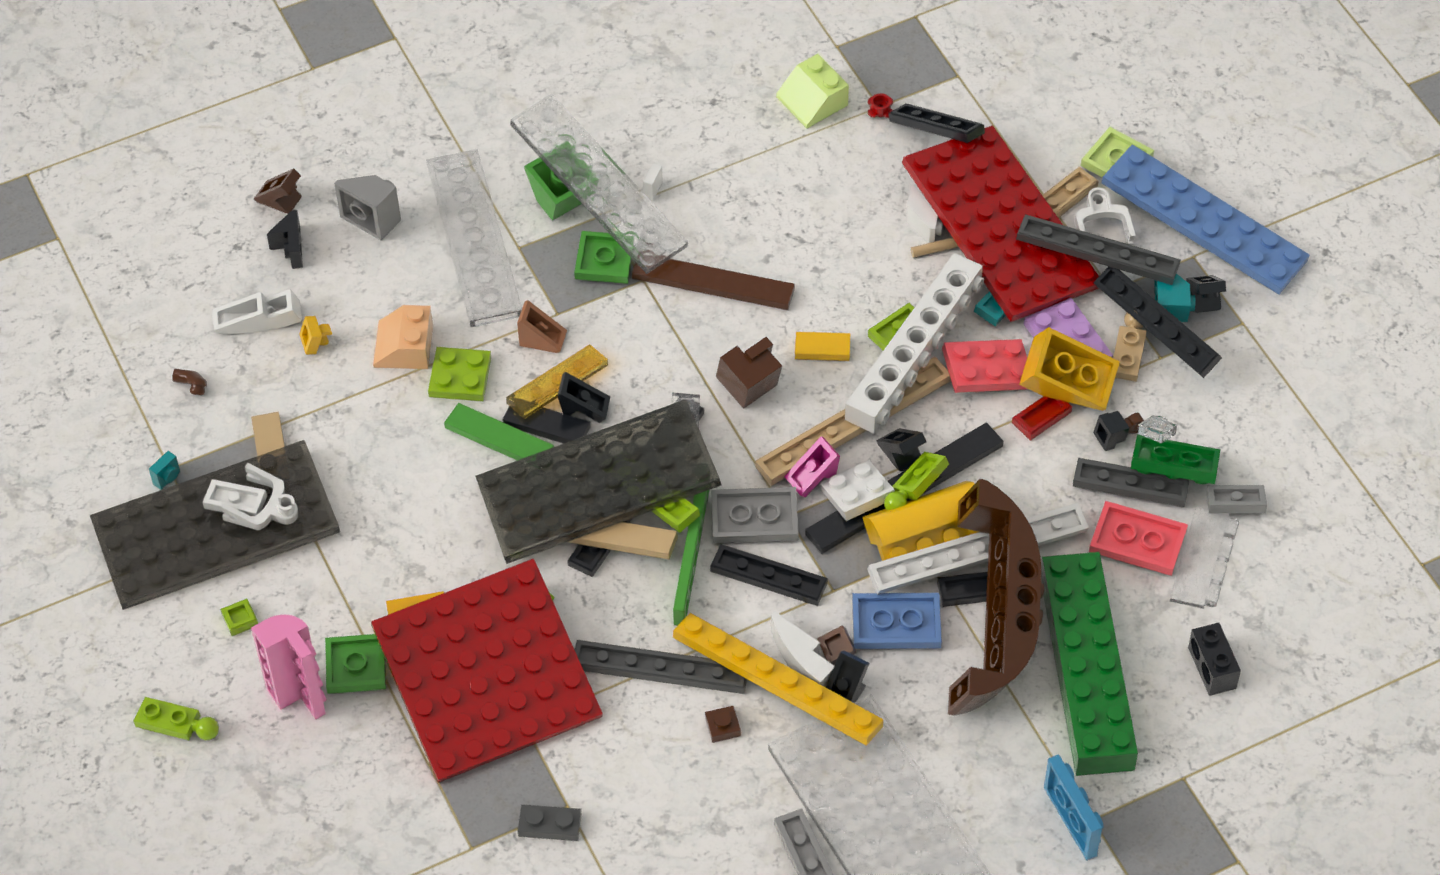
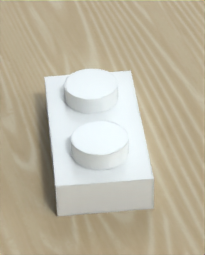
M212 479L202 503L204 509L222 512L221 506L223 503H226L249 516H255L262 511L267 493L264 489Z

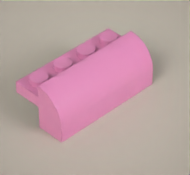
M276 615L251 627L266 689L280 710L302 699L315 720L325 715L323 702L326 701V697L321 689L323 683L318 674L320 669L315 660L316 652L312 646L307 624L300 618L292 615Z

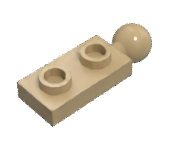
M1126 313L1124 322L1127 327H1119L1113 356L1114 359L1120 361L1115 378L1137 382L1147 330H1141L1143 326L1130 314Z

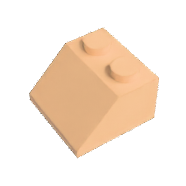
M403 305L379 320L373 362L374 368L428 369L433 332L431 306Z

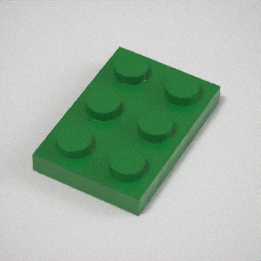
M1137 434L1130 469L1137 470L1143 474H1162L1170 479H1189L1198 484H1215L1221 449Z

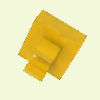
M305 316L299 333L305 354H316L319 345L324 346L329 343L327 335H332L330 325H318L316 316Z

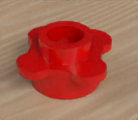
M878 93L868 99V104L870 105L868 115L870 117L889 118V113L893 111L891 109V105H893L891 97Z

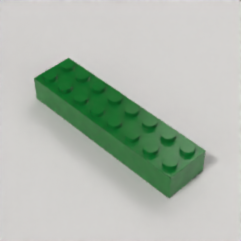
M1100 552L1044 556L1041 562V583H1044L1043 596L1075 776L1135 771L1138 750Z

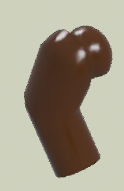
M174 369L172 375L173 382L191 384V394L204 395L207 381L198 372Z

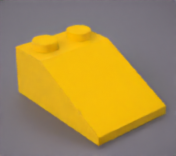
M1048 327L1034 336L1019 385L1042 396L1104 411L1108 404L1120 361Z

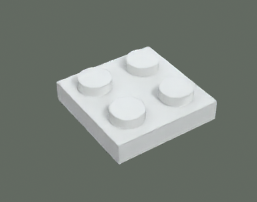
M870 460L820 482L821 491L846 521L884 504L885 497L895 491Z

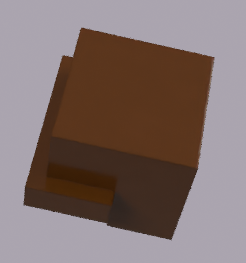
M764 337L748 348L745 353L736 346L720 357L716 378L743 409L778 385L782 365L771 353L773 343L767 337Z

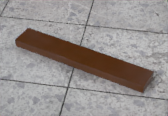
M644 253L638 254L632 271V279L784 310L789 309L795 290V284Z

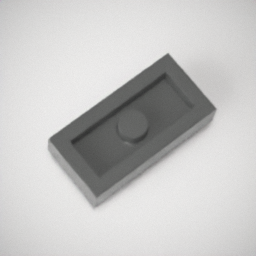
M521 804L518 837L578 841L582 816L581 809Z

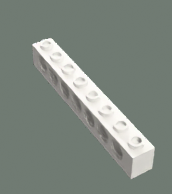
M953 253L845 403L846 421L873 434L880 425L884 426L890 416V410L893 406L900 404L907 386L912 387L915 383L919 369L927 366L934 348L938 349L941 346L946 331L954 328L961 310L965 311L968 308L973 293H978L984 283L982 265Z

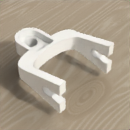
M1100 187L1091 189L1087 198L1088 207L1080 209L1076 213V229L1085 231L1083 223L1092 219L1117 218L1123 222L1126 243L1134 245L1133 240H1135L1136 235L1128 208L1124 205L1111 204L1109 193L1105 189Z
M247 463L245 466L247 480L272 487V495L264 509L255 516H249L223 503L221 506L224 513L222 515L223 520L255 530L265 528L271 520L284 525L294 523L298 518V508L294 498L289 494H285L283 480Z

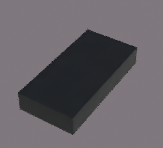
M988 571L939 577L937 585L942 607L986 602Z

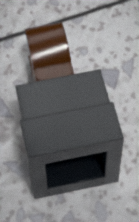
M1119 411L1108 412L1099 415L1093 433L1103 449L1108 451L1114 449L1117 443L1124 442L1128 433L1135 434L1140 432L1141 428L1138 424L1145 421L1140 413L1131 414L1124 419Z

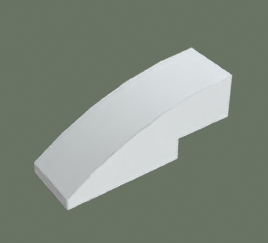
M291 289L269 297H265L262 292L212 309L214 331L221 334L267 331L302 322L300 300Z
M774 611L771 614V632L786 663L791 669L826 687L834 665L820 656V642Z

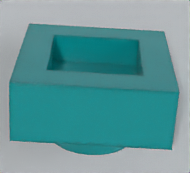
M990 291L975 305L973 311L995 327L1006 316Z
M167 451L149 468L152 483L160 490L168 483H172L180 473L177 457L170 451Z

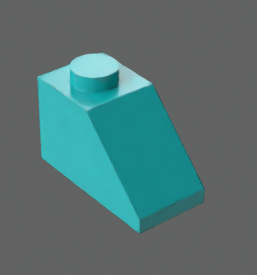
M1178 274L1175 276L1173 285L1154 280L1155 300L1179 321L1188 322L1190 311H1195V295H1190V284Z

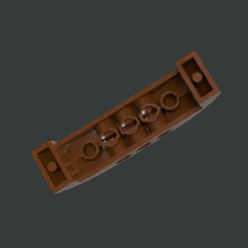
M979 479L959 500L957 527L989 534L983 669L970 667L949 687L948 715L953 716L968 713L983 706L1020 674L1034 653L1039 626L1043 620V610L1040 609V600L1044 593V583H1041V557L1032 527L1014 501L997 486L984 479Z

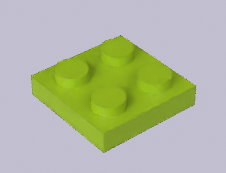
M436 347L428 388L429 397L484 401L491 362V351Z

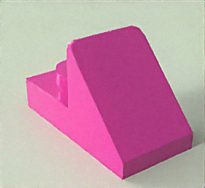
M821 436L784 477L792 487H796V491L800 496L807 497L824 477L830 478L837 474L840 455Z

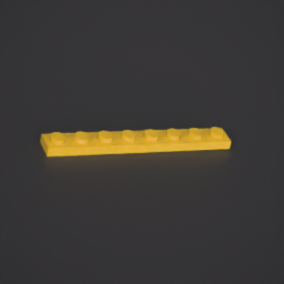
M689 613L673 630L674 639L866 746L883 728L884 719L692 613Z

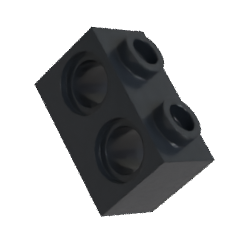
M1220 623L1192 629L1188 649L1208 695L1211 696L1237 689L1241 670Z

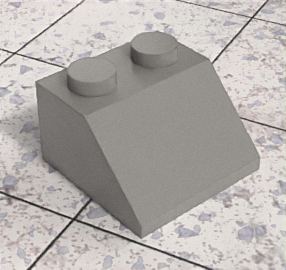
M371 175L337 180L334 183L340 217L382 241L401 221L397 189L391 181Z

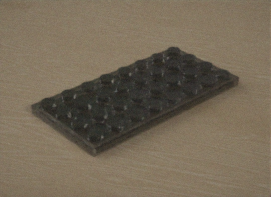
M686 399L475 476L506 564L721 486L718 473Z
M305 440L90 515L123 610L340 533L338 522ZM247 463H250L283 480L285 494L291 495L297 505L298 518L295 522L288 525L271 520L265 528L255 530L224 521L223 512L204 509L202 502L211 480L214 479L266 490L267 498L262 508L263 510L272 495L273 488L247 480L245 466Z

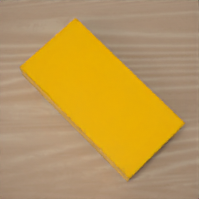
M796 332L795 359L850 361V333Z

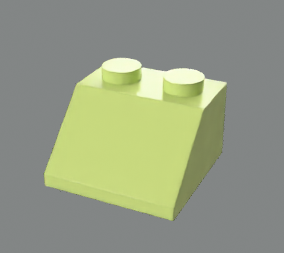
M816 54L795 67L776 93V97L807 129L848 106L849 85L819 54Z

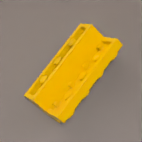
M964 481L921 496L917 500H909L902 507L891 510L884 509L863 516L870 543L877 545L881 560L884 561L978 533V531L957 527L958 502L975 483Z

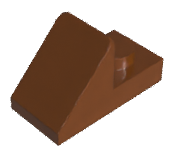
M293 168L267 180L254 197V200L257 203L288 214L301 199V194L296 190V182L301 175Z

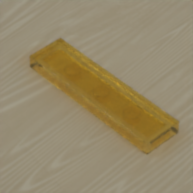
M589 344L507 396L506 404L525 419L558 398L560 382L564 372L571 374L581 381H585L607 367L608 359Z

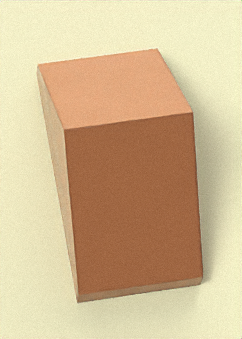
M529 300L525 301L517 322L519 345L548 352H560L567 330Z

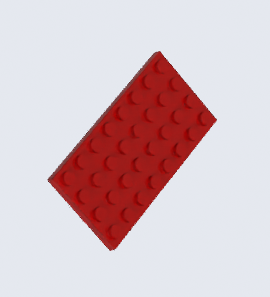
M993 125L986 127L984 134L969 143L952 139L903 157V166L966 258L983 266L982 278H984V284L1010 322L1044 310L1069 298L1073 299L1099 289L1094 284L1099 275L1088 260L1016 240L1025 214L1060 225L1063 224Z

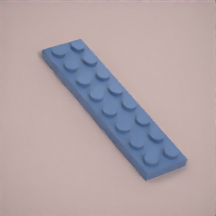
M1133 144L1102 178L1101 183L1278 295H1280L1309 259L1310 255Z

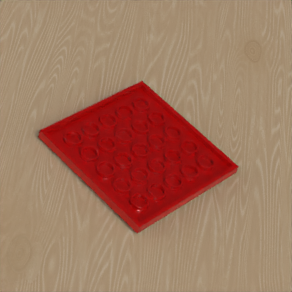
M534 558L371 621L372 629L438 783L603 716Z

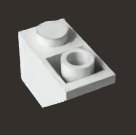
M911 184L907 202L906 222L927 243L935 242L936 235L941 236L943 223L918 186Z

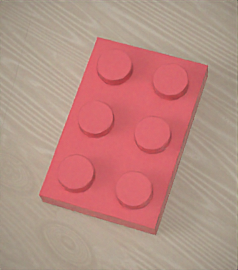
M1022 339L944 342L942 352L955 393L1027 389L1019 385L1027 361Z
M1105 501L1090 543L1089 552H1100L1101 556L1172 576L1188 524Z

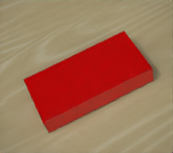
M1043 396L1012 417V424L1031 441L1070 414L1072 406L1066 401Z

